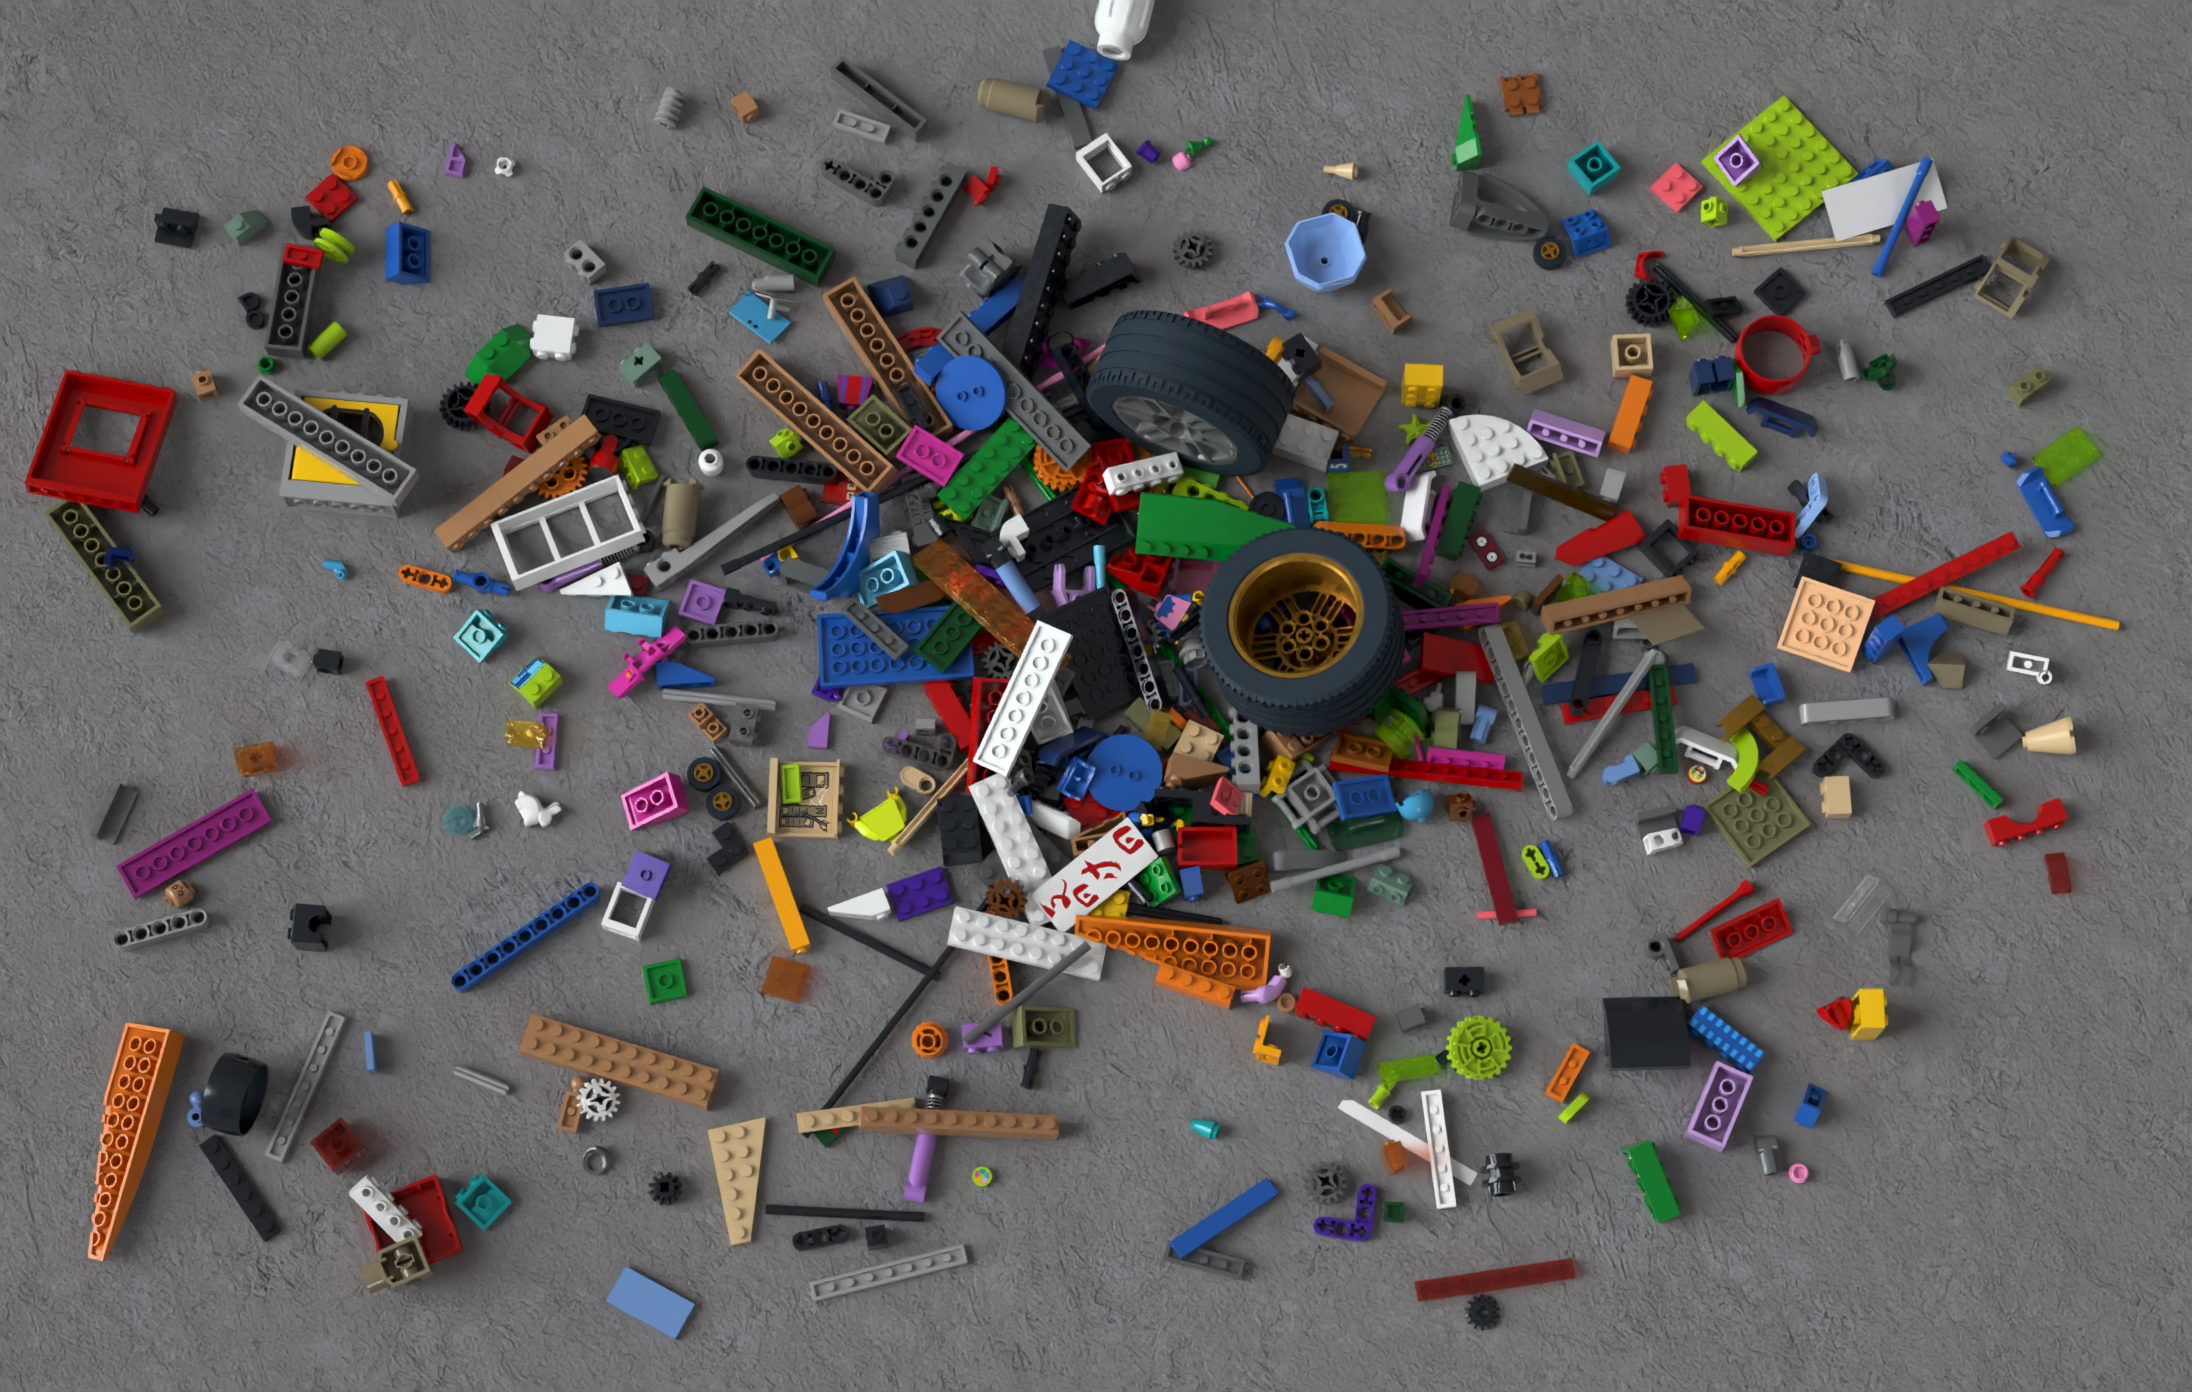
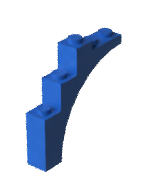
M861 491L852 495L850 525L842 552L827 577L810 590V597L825 602L839 595L843 598H849L860 591L859 570L870 564L869 543L880 537L878 493Z

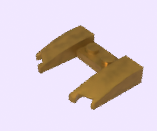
M1751 694L1718 722L1716 726L1720 727L1723 725L1726 735L1721 737L1723 743L1728 741L1746 725H1749L1773 752L1759 763L1755 775L1761 770L1769 774L1767 780L1770 781L1799 758L1806 749L1793 735L1788 738L1765 714L1763 710L1766 707L1754 694Z

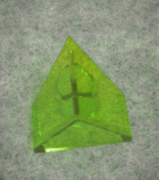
M1682 295L1668 310L1682 342L1695 325L1700 322L1694 306Z

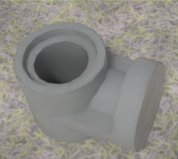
M1170 829L1159 830L1152 834L1154 849L1157 854L1165 856L1176 848Z

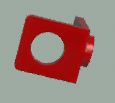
M975 175L970 178L963 188L975 200L973 203L974 207L982 205L992 192Z

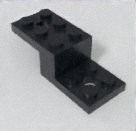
M1165 786L1155 789V804L1176 808H1192L1191 827L1236 826L1237 834H1249L1251 817H1247L1246 814L1227 816V814L1223 815L1219 812L1216 815H1212L1213 806L1210 802L1213 792H1209L1208 789L1190 791L1189 788H1178V790H1170V787Z

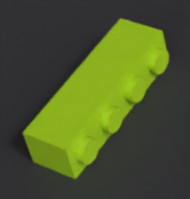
M1704 400L1687 415L1685 421L1687 426L1692 431H1696L1704 443H1709L1718 456L1725 458L1732 469H1736L1740 473L1756 457L1758 451Z

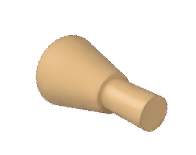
M1355 162L1336 166L1324 165V173H1333L1354 180V177L1358 176V166H1355Z

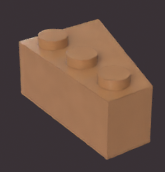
M1125 811L1120 812L1119 815L1110 820L1103 821L1102 824L1094 828L1091 827L1072 837L1071 847L1074 859L1126 819Z

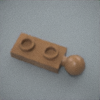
M576 1076L572 1079L571 1086L573 1092L566 1090L557 1130L577 1134L582 1115L580 1112L583 1109L582 1107H577V1104L581 1102V1100L577 1099V1096L582 1095L579 1089H585L584 1084L587 1082L582 1076Z

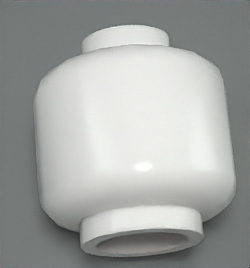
M707 449L699 456L700 470L705 475L716 476L721 473L724 462L719 451Z

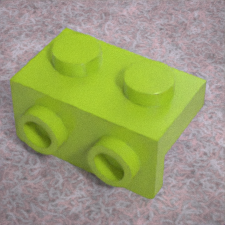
M643 445L624 449L618 456L620 460L619 467L622 468L626 480L633 490L637 489L640 484L655 481L659 477Z

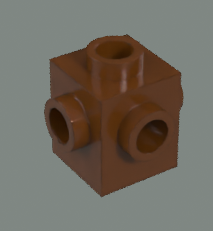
M1470 793L1447 795V813L1450 822L1473 820V812H1476L1475 800L1472 801Z

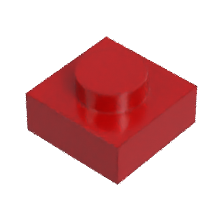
M991 166L986 186L994 192L995 186L1000 184L1001 175H999L997 167Z

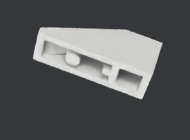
M883 888L828 907L829 915L866 920L877 919L879 921L886 919L891 914Z

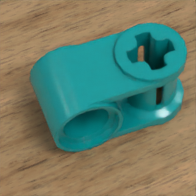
M1318 486L1311 487L1307 494L1310 525L1314 524V522L1329 521V512L1323 489ZM1318 494L1320 499L1313 500L1311 495Z

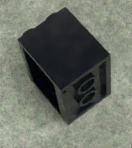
M973 796L937 799L944 867L981 863L982 851L977 805Z

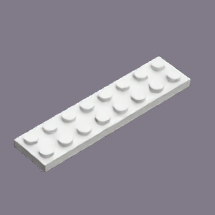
M1037 621L973 762L997 773L1001 772L1002 775L1009 777L1073 638L1071 634Z
M1000 772L968 786L1008 877H1012V882L1018 879V885L1025 886L1022 891L1028 892V895L1025 897L1028 899V902L1025 905L1024 913L1029 924L1040 926L1051 921L1031 894L1051 879L1052 876L1016 795L1013 797L1007 795V791L1011 787L1008 777Z
M958 906L954 909L947 945L1051 969L1086 941L1092 949L1062 973L1095 981L1100 980L1106 944L1097 943L1074 934Z

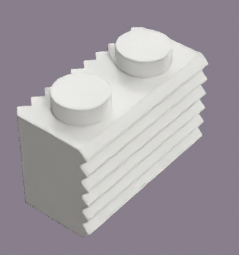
M898 530L891 532V535L887 536L880 534L879 538L869 543L873 563L895 550L907 552L908 557L911 558L906 532L902 533V531Z

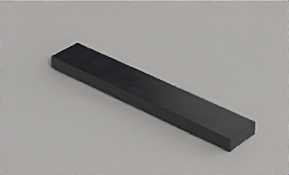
M1982 254L1885 300L1884 303L1892 317L1895 318L1986 275L1990 270V266Z

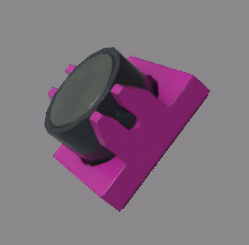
M1061 331L1052 336L1047 335L1046 341L1042 342L1044 356L1040 363L1045 367L1059 369L1053 358V351L1056 347L1070 343L1082 359L1090 346V342L1087 339L1074 338L1067 331ZM1062 349V354L1066 357V352Z

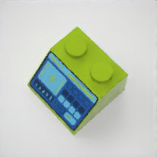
M535 657L509 684L537 709L563 683V680L550 665Z

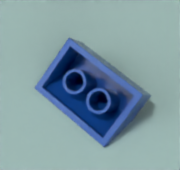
M400 221L386 228L385 280L398 284L429 283V230Z

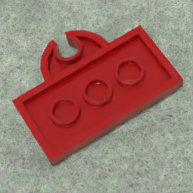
M1127 438L1092 443L1091 450L1095 461L1087 468L1085 479L1095 476L1099 479V482H1089L1088 488L1097 495L1109 496L1115 513L1139 509L1141 492L1147 493L1145 488L1138 492L1131 490L1121 496L1116 494L1109 495L1103 478V473L1107 468L1135 462Z

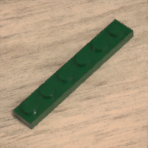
M1667 664L1652 665L1647 673L1658 774H1678L1679 768Z

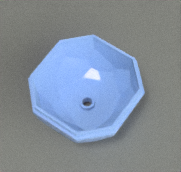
M1333 212L1297 222L1284 244L1296 280L1317 292H1331L1352 284L1367 260L1357 225ZM1326 260L1328 263L1322 264L1321 261Z

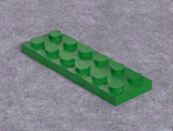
M1010 416L936 497L965 522L1038 443Z

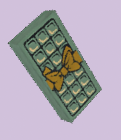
M1448 446L1431 450L1416 474L1452 466L1453 463Z

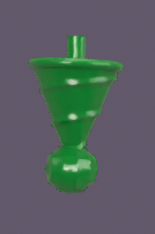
M1205 137L1203 141L1187 140L1185 152L1189 151L1191 157H1194L1204 146H1212L1213 140L1210 137Z

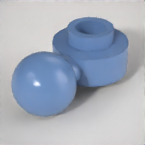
M201 1091L192 1092L189 1098L193 1108L187 1114V1121L193 1127L204 1126L201 1122V1106L204 1093ZM198 1113L200 1118L195 1121L194 1115Z

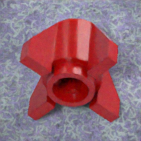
M1839 996L1834 1002L1817 1008L1816 1011L1819 1017L1833 1026L1834 1029L1841 1031L1850 1027L1849 1023L1852 1022L1853 1003L1850 998L1844 999L1843 996Z

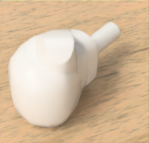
M1442 683L1437 684L1436 692H1431L1430 697H1424L1423 699L1425 709L1429 713L1436 712L1438 707H1443L1444 694L1440 693Z

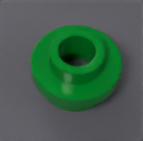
M264 356L259 359L257 368L260 373L268 375L275 371L276 362L272 357ZM270 364V367L264 368V365Z

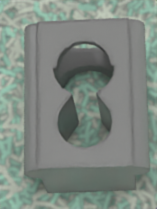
M1516 551L1515 566L1535 567L1536 552Z
M916 719V735L936 734L935 719Z

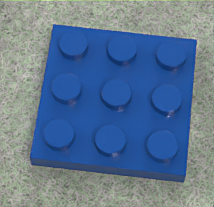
M1069 40L1046 87L1096 110L1119 63Z

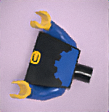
M1140 801L1134 812L1129 814L1131 822L1146 839L1153 840L1152 834L1159 830L1170 828L1177 829L1178 832V827H1188V822L1174 819L1169 807L1165 805Z

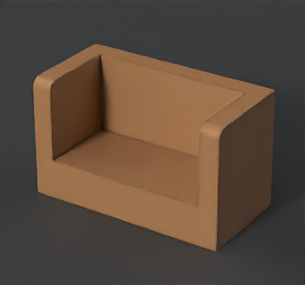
M1389 288L1372 299L1371 306L1391 333L1395 334L1411 323L1412 315L1405 314L1392 297L1393 290Z

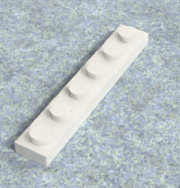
M1441 1089L1423 1091L1421 1096L1437 1210L1455 1208L1457 1205Z

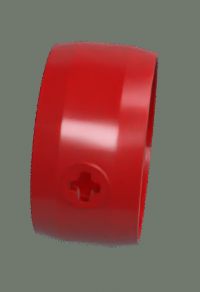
M1780 315L1763 316L1750 323L1742 331L1735 346L1734 360L1743 371L1744 384L1748 388L1764 395H1779L1791 390L1801 382L1808 370L1812 355L1820 354L1821 352L1820 342L1815 334L1808 336L1806 331L1797 322L1788 317ZM1769 330L1783 333L1798 345L1803 357V369L1795 376L1784 380L1763 378L1753 372L1746 364L1742 354V342L1750 335L1760 331Z

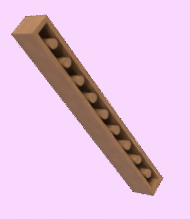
M583 414L435 529L434 532L451 552L461 549L467 540L475 538L479 531L484 527H489L494 522V519L506 514L512 505L520 503L525 495L537 490L539 484L551 479L557 470L565 468L570 460L582 455L588 446L596 444L601 434Z
M861 1106L859 1112V1132L1056 1140L1059 1135V1115Z

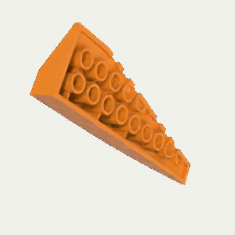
M1076 915L1074 935L1109 945L1108 947L1123 950L1134 956H1140L1160 965L1163 962L1234 986L1237 990H1256L1259 986L1266 985L1272 930L1150 918Z

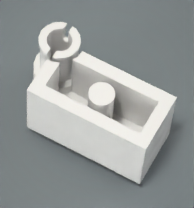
M2009 651L2006 670L2035 675L2037 681L2041 684H2048L2052 680V674L2047 670L2049 658Z

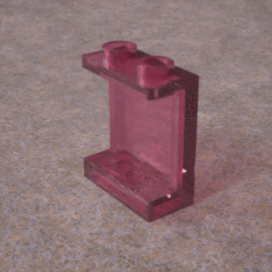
M1176 557V561L1172 560L1171 572H1174L1173 579L1169 578L1168 584L1171 596L1173 594H1194L1196 591H1202L1206 595L1205 590L1208 588L1209 582L1213 580L1212 576L1217 573V569L1221 568L1222 561L1208 563Z

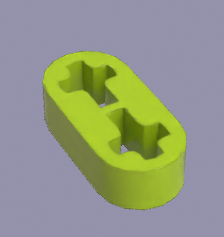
M1534 845L1524 847L1521 857L1533 878L1536 880L1547 878L1549 866L1539 849ZM1528 850L1530 852H1535L1533 856L1535 861H1533L1531 857H1526ZM1536 864L1539 866L1540 869H1545L1543 875H1541V873H1536Z
M1583 1091L1558 1118L1566 1124L1591 1098Z

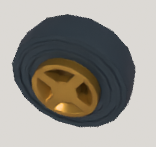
M1334 199L1323 207L1321 215L1333 212L1351 222L1354 221V209L1345 200Z
M1555 237L1542 238L1534 246V261L1542 269H1557L1564 263L1566 248Z
M708 757L697 758L689 765L687 771L690 785L702 792L711 791L713 788H716L722 777L719 764Z
M728 786L713 788L706 798L708 813L720 821L733 818L740 809L738 793Z

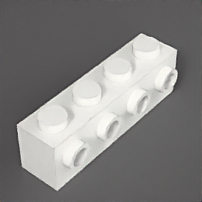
M1177 452L1109 467L1103 473V478L1109 495L1116 494L1121 496L1131 490L1138 492L1148 486L1155 488L1165 482H1168V484L1175 483L1184 472Z
M366 1175L349 1191V1195L396 1243L413 1235L418 1237L423 1235L422 1225L415 1218L411 1220L407 1216L409 1212L401 1204L397 1206L393 1202L395 1198L387 1190L384 1192L379 1187L381 1184L375 1177L372 1176L370 1178Z

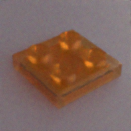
M772 955L761 993L799 1004L810 965Z

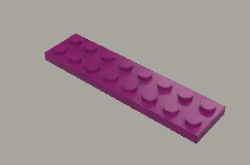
M253 788L116 865L133 898L137 900L271 824L273 821Z

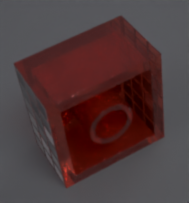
M342 1117L310 1141L311 1145L337 1176L369 1151Z

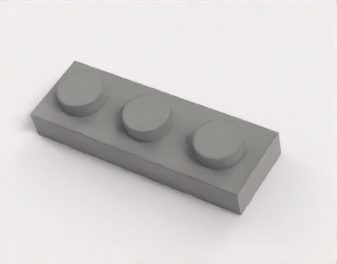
M838 109L832 124L833 128L884 145L891 130L890 125L842 109Z

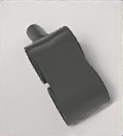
M1025 749L1020 751L1012 768L1014 773L1009 775L1011 784L1010 789L1007 791L1009 797H1013L1019 789L1033 783L1035 780L1032 758Z

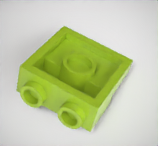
M1547 631L1537 641L1539 648L1529 657L1535 675L1542 683L1569 659L1568 648L1562 640L1563 636L1561 633L1550 635Z

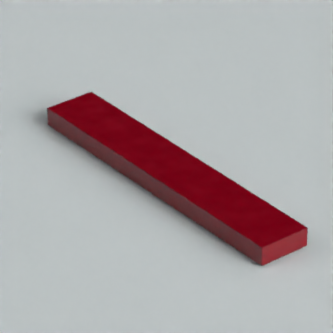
M1490 813L1473 815L1471 824L1498 925L1502 926L1518 922Z

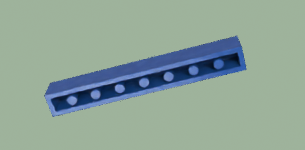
M1020 274L1015 278L1011 277L1002 289L998 288L993 293L992 298L984 300L977 311L973 310L968 315L987 336L1015 313L1025 278ZM941 343L934 344L929 348L925 356H920L915 361L914 373L931 387L937 381L943 367L955 358Z

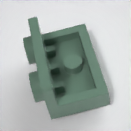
M990 494L976 509L970 525L989 532L1001 527V520L1009 509L1007 506L1009 500H1001Z
M1379 863L1367 890L1402 906L1415 878Z

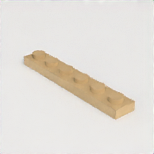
M913 1097L797 1113L799 1134L858 1126L861 1106L916 1109L915 1100Z

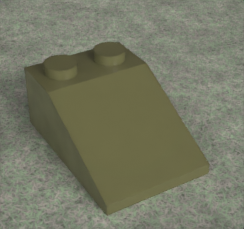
M874 394L846 419L862 439L889 463L896 457L912 431L911 427Z
M1020 1006L1011 1012L1013 1049L1076 1047L1074 1008Z

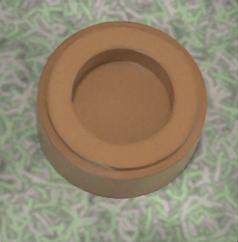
M1290 993L1281 994L1276 1003L1278 1010L1282 1013L1292 1012L1296 1006L1295 997Z

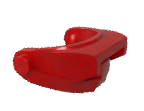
M1663 251L1638 253L1634 276L1645 282L1649 277L1651 282H1653L1654 278L1650 277L1645 271L1644 262L1653 257L1664 258L1665 253Z

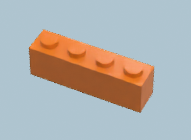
M1631 374L1606 448L1628 454L1630 449L1634 450L1637 441L1634 436L1636 432H1640L1643 422L1640 421L1641 415H1646L1649 405L1645 403L1647 399L1652 397L1654 389L1651 388L1653 381Z
M1163 962L1160 964L1155 979L1156 986L1227 1010L1230 1008L1236 989L1234 986Z

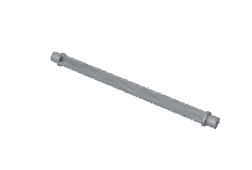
M1651 649L1644 656L1584 744L1582 750L1569 766V770L1566 773L1568 778L1573 780L1576 774H1579L1590 755L1615 721L1617 715H1619L1640 684L1642 678L1655 662V658L1658 655L1657 651Z

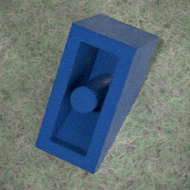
M1199 866L1180 870L1179 882L1184 901L1189 900L1190 903L1199 901L1204 894Z
M1809 1083L1797 1109L1794 1121L1798 1122L1801 1126L1812 1129L1822 1110L1827 1091Z

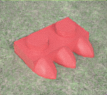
M1222 776L1217 782L1210 804L1223 815H1239L1235 807H1241L1242 805L1238 799H1244L1245 797L1239 788Z

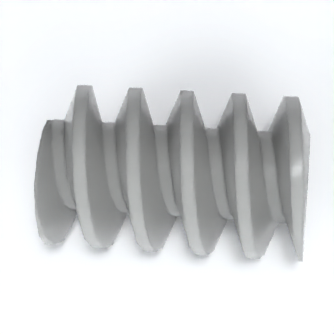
M672 87L665 88L663 99L660 101L658 112L653 120L655 125L666 129L676 127V123L673 121L679 120V117L676 115H680L681 110L678 108H683L684 105L681 102L686 101V98L679 90Z

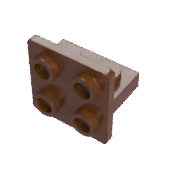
M1264 860L1253 862L1225 874L1226 881L1232 889L1237 904L1272 891Z

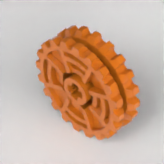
M1037 445L1032 463L1035 464L1034 472H1038V480L1042 479L1044 481L1043 485H1050L1052 490L1058 488L1060 492H1064L1065 489L1071 490L1082 483L1087 468L1095 461V458L1092 457V450L1089 449L1069 472H1065L1040 445Z

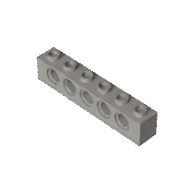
M1233 706L1229 707V719H1233V724H1230V736H1234V741L1230 742L1231 753L1235 755V758H1231V769L1235 770V775H1232V783L1241 792L1260 793L1257 725L1245 719Z

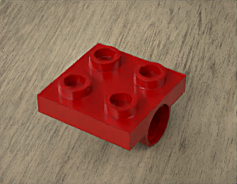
M1084 477L1070 508L1104 525L1113 508L1109 496H1100L1092 492L1087 485L1089 482L1099 481L1092 477L1089 479Z

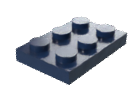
M649 283L594 290L599 328L655 320Z

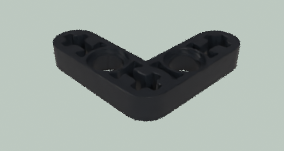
M1846 733L1841 736L1816 760L1812 768L1813 773L1817 777L1822 778L1827 776L1849 756L1873 779L1882 777L1886 770L1885 764L1852 733ZM1845 739H1846L1847 741H1848L1849 739H1851V740H1852L1851 745H1847V746H1846V745L1844 744V743L1846 742ZM1858 745L1859 748H1857L1856 751L1852 753L1851 751ZM1860 751L1865 752L1867 759L1864 761L1859 760L1857 753ZM1830 752H1839L1840 759L1833 760L1830 757ZM1872 759L1873 761L1867 767L1866 764ZM1827 760L1829 764L1825 767V771H1818V764L1822 766ZM1873 766H1874V767L1879 766V767H1880L1879 772H1875V773H1874V772L1872 771V770H1873Z

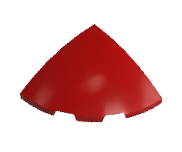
M1135 545L1129 547L1128 552L1122 555L1116 554L1108 562L1106 570L1114 577L1133 589L1158 599L1176 557L1135 553Z

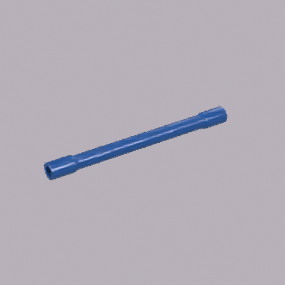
M1923 157L1898 217L1872 270V274L1876 277L1881 278L1887 267L1893 248L1922 183L1932 166L1933 160Z

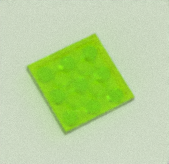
M1383 471L1327 473L1329 522L1387 525Z

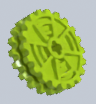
M1484 1016L1466 1017L1465 1021L1457 1022V1028L1452 1027L1450 1030L1452 1035L1447 1036L1449 1045H1446V1050L1449 1051L1447 1059L1452 1060L1451 1067L1457 1068L1459 1075L1463 1074L1465 1078L1474 1080L1491 1079L1494 1074L1499 1075L1501 1073V1068H1506L1507 1064L1505 1062L1511 1058L1508 1054L1512 1050V1046L1508 1044L1511 1038L1506 1036L1507 1030L1500 1027L1501 1023L1499 1021L1494 1022L1493 1018Z

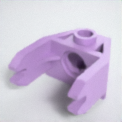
M1064 564L1055 565L1053 590H1051V593L1055 597L1057 608L1095 590L1094 566L1085 567L1082 590H1069L1065 588L1066 570Z

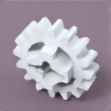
M602 1078L599 1079L598 1083L595 1079H592L591 1085L588 1082L584 1084L586 1089H579L582 1095L577 1096V1099L581 1100L577 1107L583 1108L580 1112L581 1114L587 1113L586 1119L592 1116L594 1122L599 1117L601 1121H605V1115L611 1118V1111L617 1112L618 1109L614 1106L620 1104V1101L616 1100L620 1094L614 1093L617 1087L611 1088L610 1081L604 1084ZM601 1088L605 1089L608 1092V1094L603 1092ZM591 1089V1096L590 1098L586 1099V1095L588 1091ZM597 1097L602 1099L606 1098L600 1103L595 1101L591 1102ZM611 1101L610 1106L606 1111V1104L607 1102ZM588 1107L594 1108L596 1112H593Z

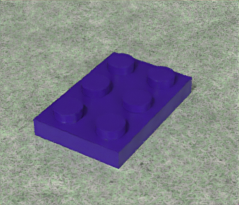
M941 866L886 885L899 922L954 904Z

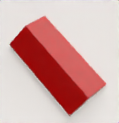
M1776 898L1709 930L1713 947L1720 959L1725 957L1741 958L1793 933L1780 898Z

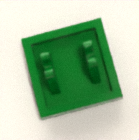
M1166 856L1158 858L1138 873L1143 888L1153 898L1150 902L1153 907H1159L1181 891V886L1178 884L1173 873V867L1170 866Z

